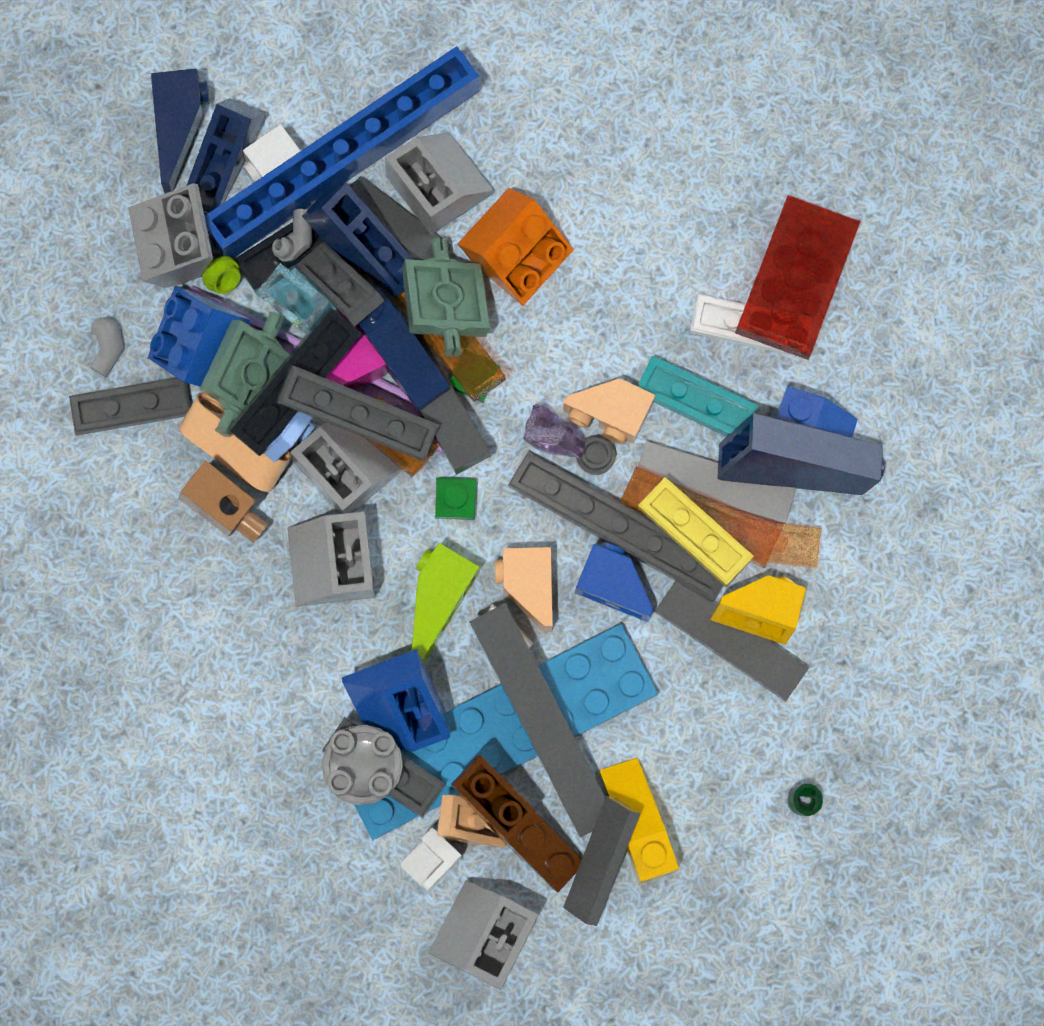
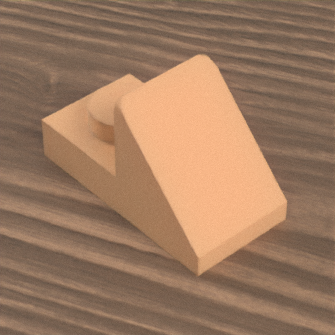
M442 795L437 836L447 837V841L505 848V843L462 797Z

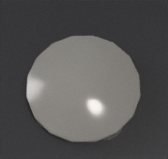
M368 725L352 726L334 733L330 743L325 748L322 759L323 778L330 791L342 801L359 806L377 803L390 795L399 783L403 768L401 751L393 737L380 728Z

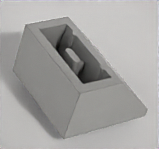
M449 132L416 137L385 158L387 179L430 234L435 233L494 193V190Z
M193 183L128 207L143 282L168 288L201 277L213 260L198 184Z
M329 423L320 426L290 452L293 463L339 514L355 512L404 469V466L386 446Z
M365 511L322 516L287 528L296 607L375 598Z
M465 880L429 954L502 990L539 914L502 895Z

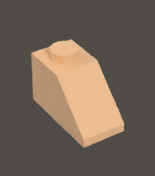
M551 547L503 548V560H495V584L503 583V594L543 632H552Z

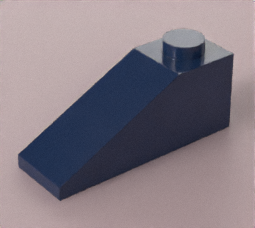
M197 68L151 73L160 178L164 194L174 191L203 120V105L210 104L207 81H200Z
M230 98L216 104L187 185L198 184L203 211H205L204 216L225 202L245 162L243 149L254 143L264 113Z
M347 183L326 190L302 217L329 247L395 297L399 296L404 291L402 275L405 259H414Z
M376 285L373 288L381 295L384 302L357 325L386 362L388 374L416 409L420 411L451 389L450 385L416 336L409 332V326L400 313Z

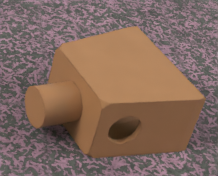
M206 460L180 491L178 497L180 501L228 537L236 529L254 543L268 525L250 511L255 500ZM223 497L238 508L234 514L226 515L220 510V501Z

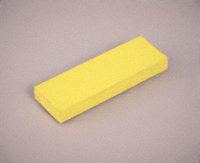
M666 477L638 505L639 510L726 588L754 558L747 549Z

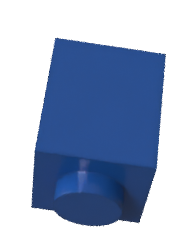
M789 386L786 387L776 419L851 438L858 420L824 397Z
M604 542L602 547L593 544L577 583L575 594L649 623L653 608L631 558L624 556L625 550L613 544Z

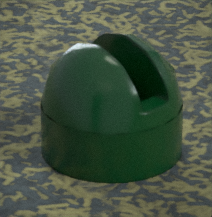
M799 784L789 791L787 803L793 813L799 816H812L821 809L823 797L821 791L815 785ZM797 797L811 798L810 806L798 803Z

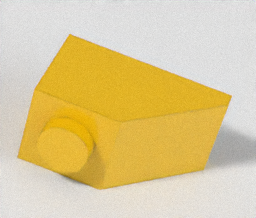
M765 576L722 596L713 610L710 620L786 645L797 628L806 587L797 585L785 577Z

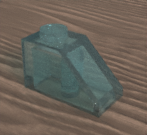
M281 263L255 293L304 334H307L325 311L333 306Z

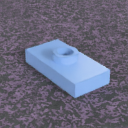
M297 411L268 446L264 454L275 462L297 440L301 443L316 426L311 421L313 417Z

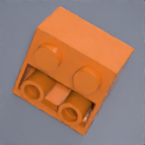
M510 188L500 196L457 243L472 263H480L482 272L522 306L574 251L533 198Z

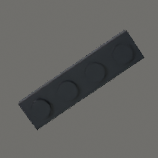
M329 307L227 430L256 455L261 456L297 413V410L276 402L290 365L326 378L362 333L333 308Z

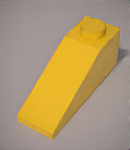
M638 758L599 770L607 795L619 799L640 813L626 850L638 885L676 873L679 867Z

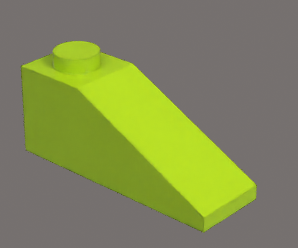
M439 542L433 551L426 549L416 566V570L420 571L417 579L412 651L418 650L423 663L426 662L480 573L478 565Z

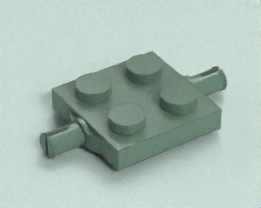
M435 238L431 241L433 258L427 260L405 259L402 266L409 332L413 334L442 336L444 338L445 355L450 357L452 354L453 357H458L462 353L460 336L486 337L490 329L482 267L480 263H463L450 259L447 240L442 238L440 242V238Z
M269 312L262 331L255 330L242 320H232L200 387L201 391L215 399L225 410L215 429L217 433L224 437H231V433L227 429L290 355L276 339L285 320L283 316L276 312Z

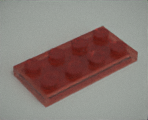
M787 195L735 334L809 360L861 221Z

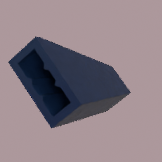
M753 413L719 443L717 479L730 482L863 495L881 481L885 465L882 461V445Z

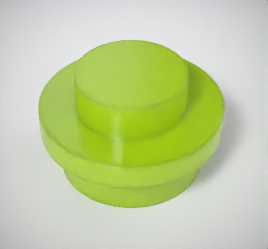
M228 256L216 258L210 262L203 272L202 281L210 291L218 294L229 293L240 282L239 265L233 258Z

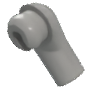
M308 209L294 210L293 232L281 238V240L277 238L273 242L272 252L279 260L285 262L294 261L310 248L312 244V227L302 217Z
M98 318L91 325V333L96 335L100 351L90 365V368L106 378L122 354L124 344L119 326L110 318Z

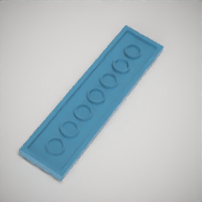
M622 624L538 665L574 737L658 695ZM502 685L446 712L451 738L413 752L400 749L401 755L445 783V787L428 812L441 806L442 795L460 796L451 783L478 755H481L500 775L538 757ZM389 796L374 804L355 805L372 841L419 818L418 815Z

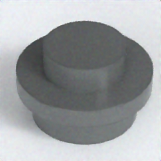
M590 436L579 444L576 451V460L584 472L590 475H601L609 471L613 466L615 449L606 438Z

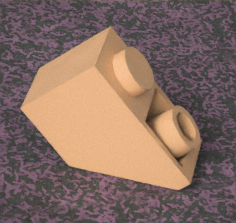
M619 378L568 395L563 404V411L568 413L567 419L582 428H588L593 418L599 420L598 428L604 430L603 437L613 443L624 445L625 441L634 444L654 403L655 395Z

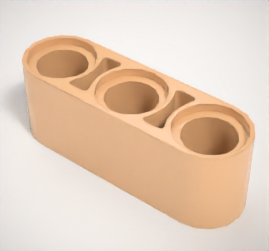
M199 393L179 426L181 433L252 487L261 491H272L291 460V453L287 451L277 461L273 462L264 452L261 456L256 455L233 434H231L230 438L220 435L215 429L225 410L215 399L206 393Z

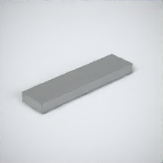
M646 441L634 480L657 486L666 477L686 496L785 526L796 488L717 479L718 462Z

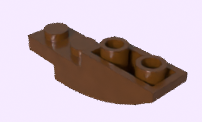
M478 755L451 783L453 788L479 817L554 891L558 893L577 873L582 859L535 813L536 811L481 755Z

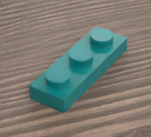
M654 356L651 357L637 387L655 395L654 403L726 437L753 413H756L759 406Z

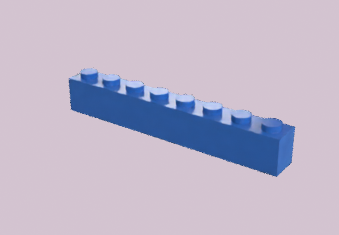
M458 46L454 47L206 214L204 217L209 239L222 256L236 257L291 220L294 210L307 209L326 190L347 182L480 92L479 74Z

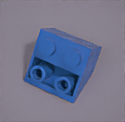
M174 286L171 297L165 303L164 315L158 331L151 340L150 352L147 358L181 381L201 387L231 321L242 320L249 325L251 320L232 308L182 287Z
M417 649L342 677V683L362 724L380 728L384 732L389 733L399 749L413 752L451 738L445 708Z

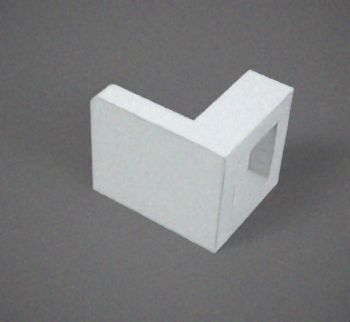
M433 827L421 838L422 842L401 862V867L427 893L462 859V855L442 836H437V831Z

